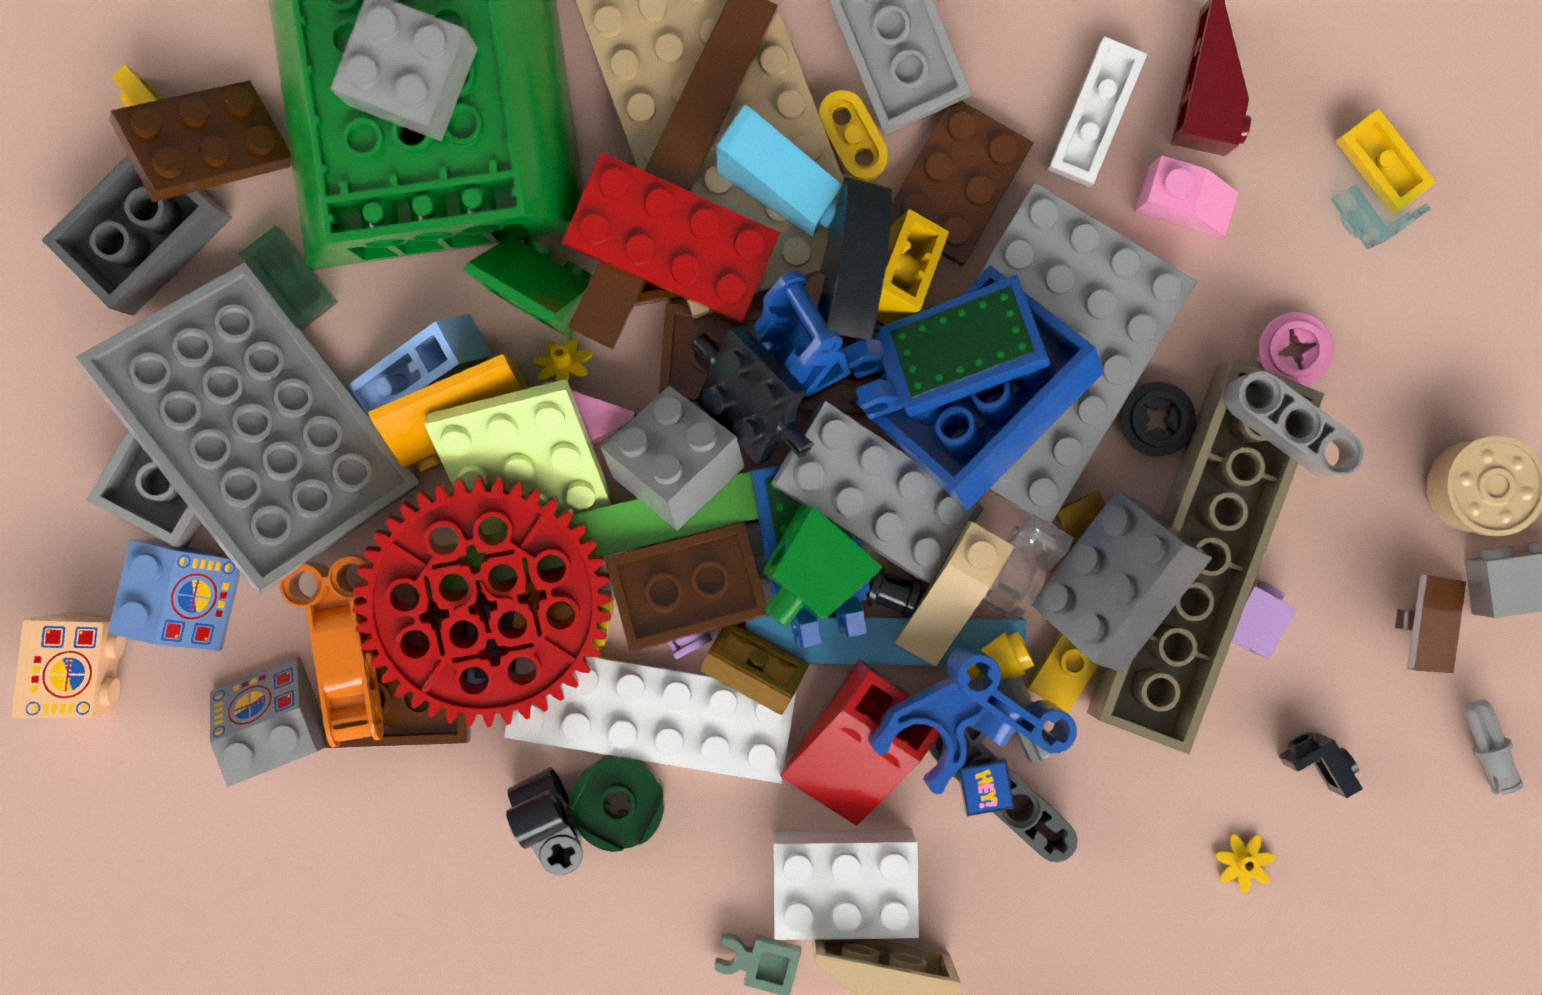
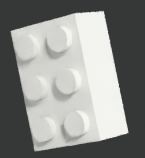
M912 830L773 831L775 940L919 938L918 842Z

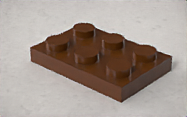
M250 80L119 108L110 112V124L153 202L291 166L290 150Z
M963 101L948 106L892 202L891 225L908 209H911L949 231L941 255L962 267L1034 142Z
M744 522L605 558L629 653L768 616L763 610L767 603Z

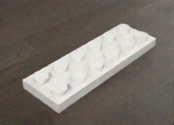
M585 656L591 664V671L588 674L575 670L579 679V686L573 688L563 683L564 700L560 701L550 694L547 695L548 710L544 712L533 703L531 704L530 719L527 720L520 714L518 709L514 710L512 722L509 725L506 724L504 738L781 783L782 777L780 774L785 764L796 692L784 713L780 715L707 674L601 656ZM526 657L517 658L515 673L528 674L535 669V663Z

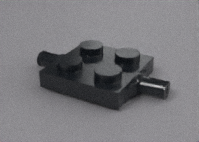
M744 326L730 329L721 349L707 334H701L693 341L692 349L709 364L708 376L696 399L697 403L715 421L737 437L739 446L756 464L769 460L778 443L782 440L795 452L798 458L810 452L814 442L806 437L796 426L795 422L797 408L807 389Z

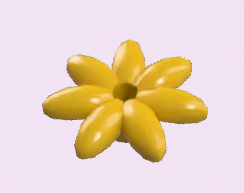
M577 338L571 339L565 346L551 341L548 342L547 349L550 356H539L533 359V363L536 366L544 368L538 375V381L544 383L545 381H550L555 376L557 381L564 379L569 381V372L577 377L586 376L588 374L587 369L581 363L591 359L592 351H577L579 343Z
M1231 834L1229 838L1233 852L1218 851L1214 855L1221 863L1230 865L1223 870L1219 880L1222 883H1227L1238 877L1239 889L1243 894L1249 891L1252 877L1258 882L1268 884L1270 878L1260 866L1272 863L1276 856L1269 852L1258 853L1262 842L1259 834L1249 839L1246 846L1238 835Z

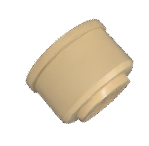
M1494 435L1466 440L1447 447L1434 460L1427 475V496L1435 514L1450 527L1461 532H1474L1485 536L1512 535L1531 525L1542 511V461L1531 447L1509 436Z

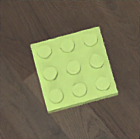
M567 379L426 414L424 425L453 488L456 479L462 477L467 488L473 489L477 475H482L486 488H492L496 477L502 476L504 490L510 491L513 484L517 480H521L522 495L528 496L530 491L537 486L540 488V503L544 504L549 498L556 496L557 506L555 512L557 514L569 507L573 510V514L611 505V492ZM488 517L480 523L481 530L485 535L508 530L506 523L498 517Z

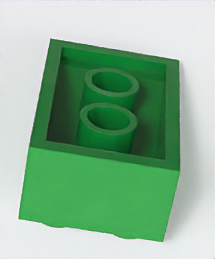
M512 236L470 260L463 269L465 273L491 293L569 339L574 331L570 330L568 325L593 276L570 261L567 262L565 267H562L550 260L549 256L552 251L530 237H527L523 244Z

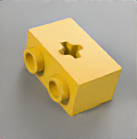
M908 209L890 226L885 277L876 320L885 325L913 315L921 310L949 231L911 209Z

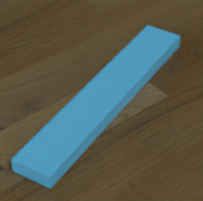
M770 616L746 622V630L808 664L856 665L860 659L868 665H931L894 643L908 619L904 617H865L867 633L854 637H847L846 633L841 634L839 632L836 616H829L825 619L817 617L822 644L802 648L800 644L795 643L791 622L786 628ZM969 618L937 665H947L949 656L960 647L973 646L981 650L1005 631L1008 635L1019 631L1026 644L1027 619Z

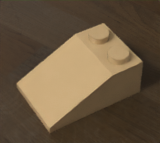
M878 939L812 940L814 964L854 995H959L961 981L949 953Z

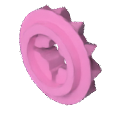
M1291 312L1283 314L1266 324L1267 327L1257 340L1259 343L1257 361L1262 364L1265 371L1304 386L1314 383L1326 373L1332 362L1334 347L1328 329L1319 319L1306 313ZM1289 337H1292L1294 344L1311 345V348L1304 350L1303 353L1298 355V363H1295L1292 356L1285 357L1278 354L1279 351H1283V348L1289 346Z

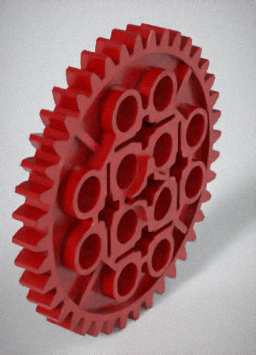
M477 475L473 489H468L462 477H459L455 481L454 492L452 493L449 492L442 482L437 483L435 499H432L424 490L418 493L419 508H416L408 501H404L400 506L404 520L390 514L385 522L391 532L377 529L373 535V538L381 547L367 546L363 553L374 564H360L357 574L369 581L356 583L353 588V593L366 598L355 603L353 613L367 616L357 623L355 630L360 633H371L363 641L361 649L362 651H378L371 659L369 664L371 668L387 666L381 682L384 684L398 679L400 682L395 696L400 697L409 691L413 692L411 707L415 709L424 701L429 702L428 716L431 718L441 708L447 709V723L452 724L458 713H464L467 727L473 725L476 715H483L486 726L491 727L495 714L499 713L505 723L509 725L512 722L513 711L517 709L526 720L530 719L531 704L535 703L544 712L548 710L547 695L549 694L560 701L564 700L562 684L565 683L570 687L577 688L579 686V679L575 670L589 674L591 664L585 656L599 657L601 654L600 647L593 640L606 639L607 630L597 623L611 620L610 611L600 606L612 601L611 592L598 589L610 582L609 573L595 572L605 564V559L603 555H589L597 546L595 537L580 539L586 530V524L580 522L572 526L569 525L573 516V510L570 507L557 514L555 512L557 506L556 496H552L544 504L540 503V488L537 486L530 491L528 496L522 495L521 480H517L510 491L504 490L502 476L496 477L492 488H486L482 475ZM498 517L506 523L508 530L501 537L491 538L482 532L480 523L485 518ZM440 526H448L457 533L459 541L451 547H442L434 541L432 531ZM470 545H476V549L480 553H487L482 557L481 565L473 566V562L469 558H462L466 555ZM547 555H556L564 561L565 566L560 573L548 575L539 569V560ZM524 557L527 559L531 583H534L537 590H545L540 592L537 603L540 627L537 624L533 602H530L528 595H520L525 592V585L527 584ZM507 564L516 571L517 577L513 582L500 584L491 577L490 570L496 565ZM449 574H459L467 580L469 587L461 593H452L443 586L442 579ZM401 583L411 584L418 590L419 599L411 603L400 601L394 593V587ZM480 584L482 593L486 595L488 601H492L489 620L486 610H483L481 603H476ZM431 596H433L434 602H437L439 609H447L444 612L440 628L433 614H425L428 610ZM558 601L569 603L574 608L573 614L565 620L552 618L547 610L553 603ZM508 611H517L525 617L526 623L521 628L509 629L501 623L500 617ZM459 621H469L477 627L478 634L470 639H463L453 632L452 626ZM411 630H419L428 636L430 643L423 648L411 647L406 643L404 634ZM495 639L498 646H504L500 656L493 657L490 650H484L487 640ZM526 657L531 659L536 667L528 674H518L511 669L509 664L516 658ZM469 667H478L486 672L488 678L482 683L472 684L464 679L462 672Z

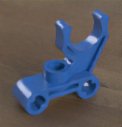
M963 646L956 649L949 656L946 667L949 678L890 707L880 726L868 738L872 749L877 754L884 755L888 753L894 737L903 728L913 724H926L937 729L942 739V754L937 765L924 775L923 781L932 793L942 794L952 776L965 764L966 742L963 732L966 727H975L1003 748L1014 732L1018 731L1041 749L1049 753H1061L1073 745L1077 737V726L1075 720L1067 712L1048 700H1037L1023 708L997 689L1001 681V671L998 664L980 649L973 646ZM976 663L975 666L980 670V673L975 679L971 680L966 671L972 664ZM1048 720L1051 723H1055L1053 729L1049 732L1042 729Z

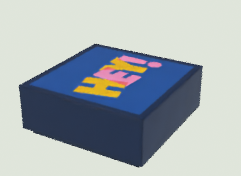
M1005 758L965 764L958 770L964 810L967 816L1015 808L1008 765Z

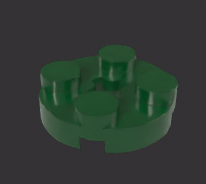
M605 755L582 772L571 793V811H573V818L577 823L576 827L580 835L591 845L610 852L623 851L626 848H633L638 844L641 845L647 842L657 831L664 814V785L657 777L655 771L645 762L629 757ZM621 791L627 794L626 801L631 804V809L629 811L621 809L615 815L609 811L611 803L605 800L609 793L616 795Z

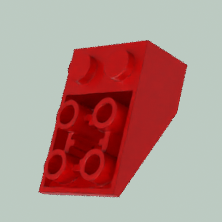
M859 659L780 776L857 826L922 761L940 734L937 729L929 725L913 724L903 728L894 737L888 753L884 755L877 754L868 742L869 736L880 726L890 707L913 695Z

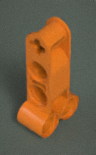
M364 555L340 558L332 564L330 569L320 562H308L302 564L300 568L280 581L279 589L282 597L293 606L306 608L324 728L331 747H339L341 741L371 736L374 740H382L384 734V721L376 669L371 668L369 665L373 658V650L362 651L361 649L363 641L370 636V633H360L355 630L357 623L367 617L353 613L355 603L363 600L364 597L353 593V588L346 579V572L352 564L355 563L359 566L360 564L367 563L374 564ZM305 571L311 573L317 581V590L312 597L304 595L299 587L300 577ZM366 720V721H364V722H358V723H352V724H345V725L342 724V723H348V722Z

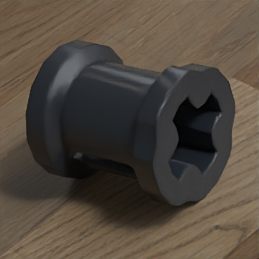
M882 567L869 581L870 592L866 593L867 600H864V605L871 607L875 603L900 611L902 617L909 619L915 609L922 581L917 578H913L910 581L884 572V567Z

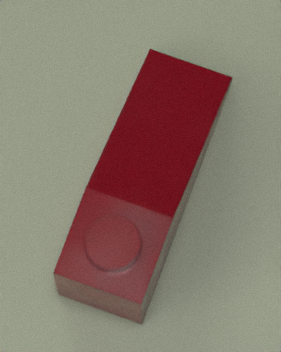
M1208 0L1200 9L1171 145L1226 156L1238 147L1239 144H1243L1248 136L1251 126V116L1246 115L1249 96L1225 1Z

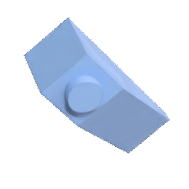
M470 314L438 320L345 386V388L369 417V411L476 366L491 357L492 353Z

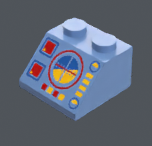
M154 538L130 540L108 633L155 645L220 651L223 648L241 572L230 558L225 555L192 547H175L165 541Z

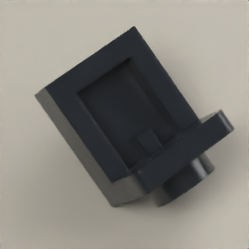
M1305 733L1291 740L1288 743L1289 749L1279 755L1283 765L1295 771H1300L1314 763L1328 789L1345 798H1349L1363 789L1355 776L1359 772V768L1354 758L1345 748H1339L1332 738L1319 733Z

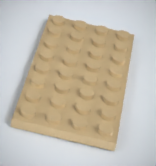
M574 0L637 168L645 170L727 0ZM779 9L690 191L781 232L753 297L769 292L777 280L787 272L798 270L805 279L820 274L831 226L827 229L821 225L812 237L717 174L716 146L744 104L754 110L839 183L843 184L844 180ZM686 299L693 319L715 312Z

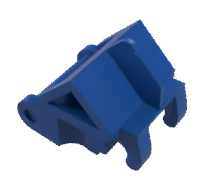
M794 270L782 275L763 298L764 309L762 316L753 327L760 343L807 389L804 397H809L846 377L851 372L841 348L842 338L836 330L829 329L804 288L806 285L804 276L800 271Z

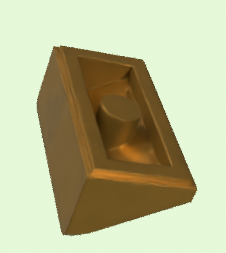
M735 624L721 629L700 669L710 677L781 715L794 696L810 664Z

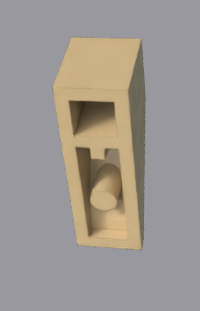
M967 521L934 580L926 586L911 617L905 622L894 643L936 667L991 588L1014 546L974 522Z

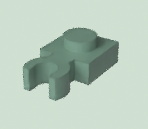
M722 934L720 945L734 949L736 956L731 960L716 957L715 970L722 974H733L739 970L746 971L744 978L745 986L778 995H790L801 956V946L756 934L753 947H749L735 934Z

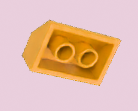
M501 354L371 410L368 414L401 466L411 469L418 467L420 473H424L443 465L424 425L427 413L528 389L530 386L520 363L505 354Z

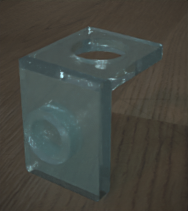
M1356 184L1331 198V201L1342 214L1341 221L1345 229L1353 237L1359 238L1366 249L1386 242L1431 209L1428 203L1409 210L1386 226Z

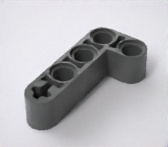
M973 726L964 729L963 735L966 742L965 764L999 759L982 744V741L987 736ZM935 740L929 752L938 762L942 752L936 749ZM1008 767L1013 796L1017 794L1026 795L1028 799L1027 806L1019 814H1009L1006 810L993 813L1041 857L1051 862L1067 860L1077 848L1078 839L1075 830L1062 815ZM957 771L953 775V777L960 782L959 774ZM1039 819L1060 836L1056 842L1046 839L1035 826Z

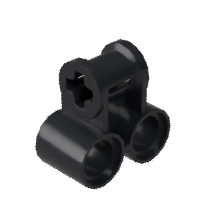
M549 767L508 788L507 793L512 808L506 811V817L509 827L523 849L531 847L542 866L554 875H566L576 870L581 864L583 857L582 836L576 827L577 823L573 818V813L568 807L569 798L566 789L556 771Z

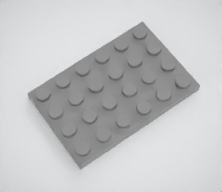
M1034 183L976 279L990 265L1006 278L1018 275L1024 292L1096 347L1104 373L988 489L1042 523L1051 525L1196 285L1197 280L1037 183Z
M247 262L76 356L78 367L258 595L411 493L420 484L409 468L401 466L370 418Z

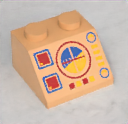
M67 612L23 619L11 712L12 718H88L113 710L121 690L120 680L116 677L118 661L125 651L126 638L108 633L111 617Z

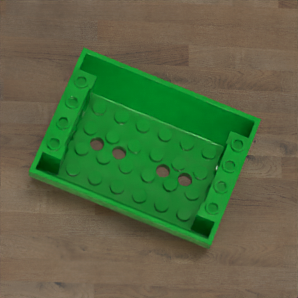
M269 0L305 262L309 268L315 270L498 244L511 236L519 241L526 240L527 237L533 239L566 234L584 191L556 0H392L466 29L478 48L442 141L426 136L420 144L414 146L403 143V126L348 106L331 90L332 83L365 0Z

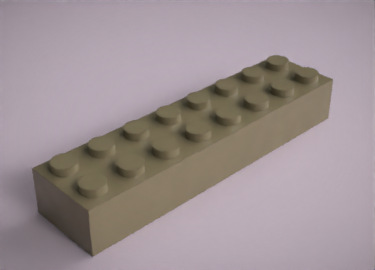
M1235 359L1218 364L1197 417L1193 435L1188 441L1161 513L1163 519L1211 556L1212 559L1123 673L1107 667L1103 668L1087 710L1088 714L1099 721L1190 754L1298 466L1295 460L1247 426L1227 409L1224 394L1228 384L1233 379L1254 372H1267ZM1272 374L1316 407H1320L1325 393ZM1250 383L1245 390V397L1247 402L1254 408H1257L1261 402V392L1256 385ZM1290 412L1285 419V427L1287 432L1293 437L1299 433L1300 421L1294 413Z

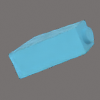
M744 104L716 146L717 174L812 237L821 225L828 229L833 222L842 184L754 110Z

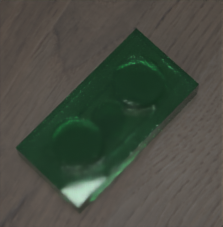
M275 225L239 253L243 261L297 329L303 330L338 303V300L317 273L307 266L305 258L282 228Z

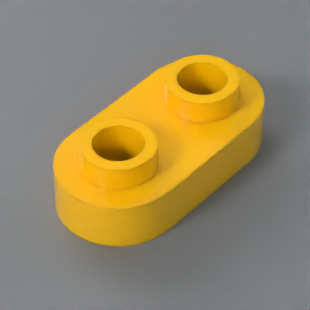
M838 90L828 94L821 102L818 114L831 148L842 169L852 179L869 182L878 178L886 167L888 148L865 105L856 94L847 90ZM840 111L848 114L850 121L845 125H838L834 122L833 115ZM860 152H866L872 157V163L868 166H861L856 162L855 156Z

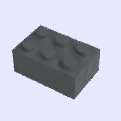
M127 155L42 241L109 309L134 316L233 217L205 189L153 202Z
M1116 490L1032 601L1031 605L1093 663L1123 673L1212 557L1146 504Z

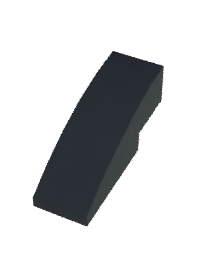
M844 177L819 272L825 275V280L817 309L830 330H836L841 335L871 341L887 263L892 214V189Z

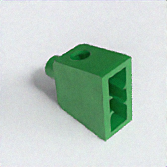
M801 505L764 568L763 573L777 584L780 589L763 610L785 628L802 607L812 615L825 619L872 579L883 566L815 507Z

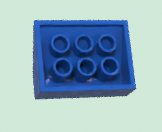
M990 265L960 296L1004 280L1006 277ZM1026 292L1024 294L1046 350L1050 366L910 418L905 409L902 408L872 419L920 468L967 511L1104 373L1096 347ZM884 372L878 379L887 380L886 373ZM857 399L855 403L866 414L865 409H862L859 399Z

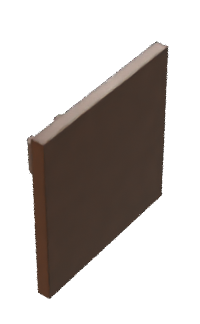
M1420 574L1415 611L1397 609L1395 628L1412 630L1407 670L1454 673L1466 581Z

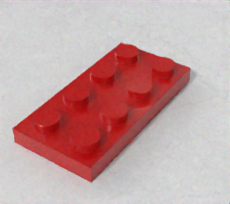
M600 152L562 245L741 323L745 318L781 232L606 153Z

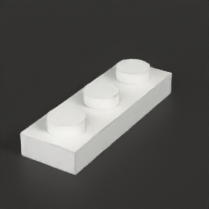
M1106 36L1102 38L1050 161L1048 171L1089 188L1094 184L1145 62L1147 53Z

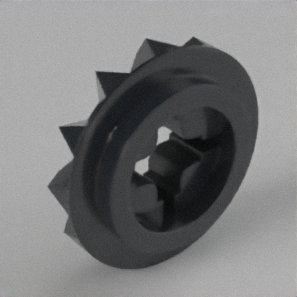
M1151 382L1138 387L1129 394L1120 410V430L1125 434L1131 447L1147 456H1166L1179 451L1192 437L1196 425V413L1191 399L1182 389L1167 382ZM1169 405L1170 407L1166 411L1167 414L1164 416L1163 421L1171 433L1160 427L1144 432L1150 421V417L1146 414V409L1149 408L1155 412Z

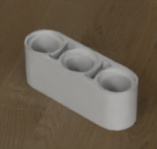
M1254 372L1237 377L1228 384L1224 394L1227 409L1235 417L1311 473L1318 476L1346 475L1354 472L1360 466L1364 453L1361 441L1352 432L1276 376L1268 372ZM1250 383L1256 385L1261 392V402L1257 408L1252 407L1245 397V390ZM1290 412L1294 413L1300 421V430L1295 437L1291 436L1285 427V419ZM1330 442H1333L1339 450V459L1334 466L1330 465L1325 457V449Z

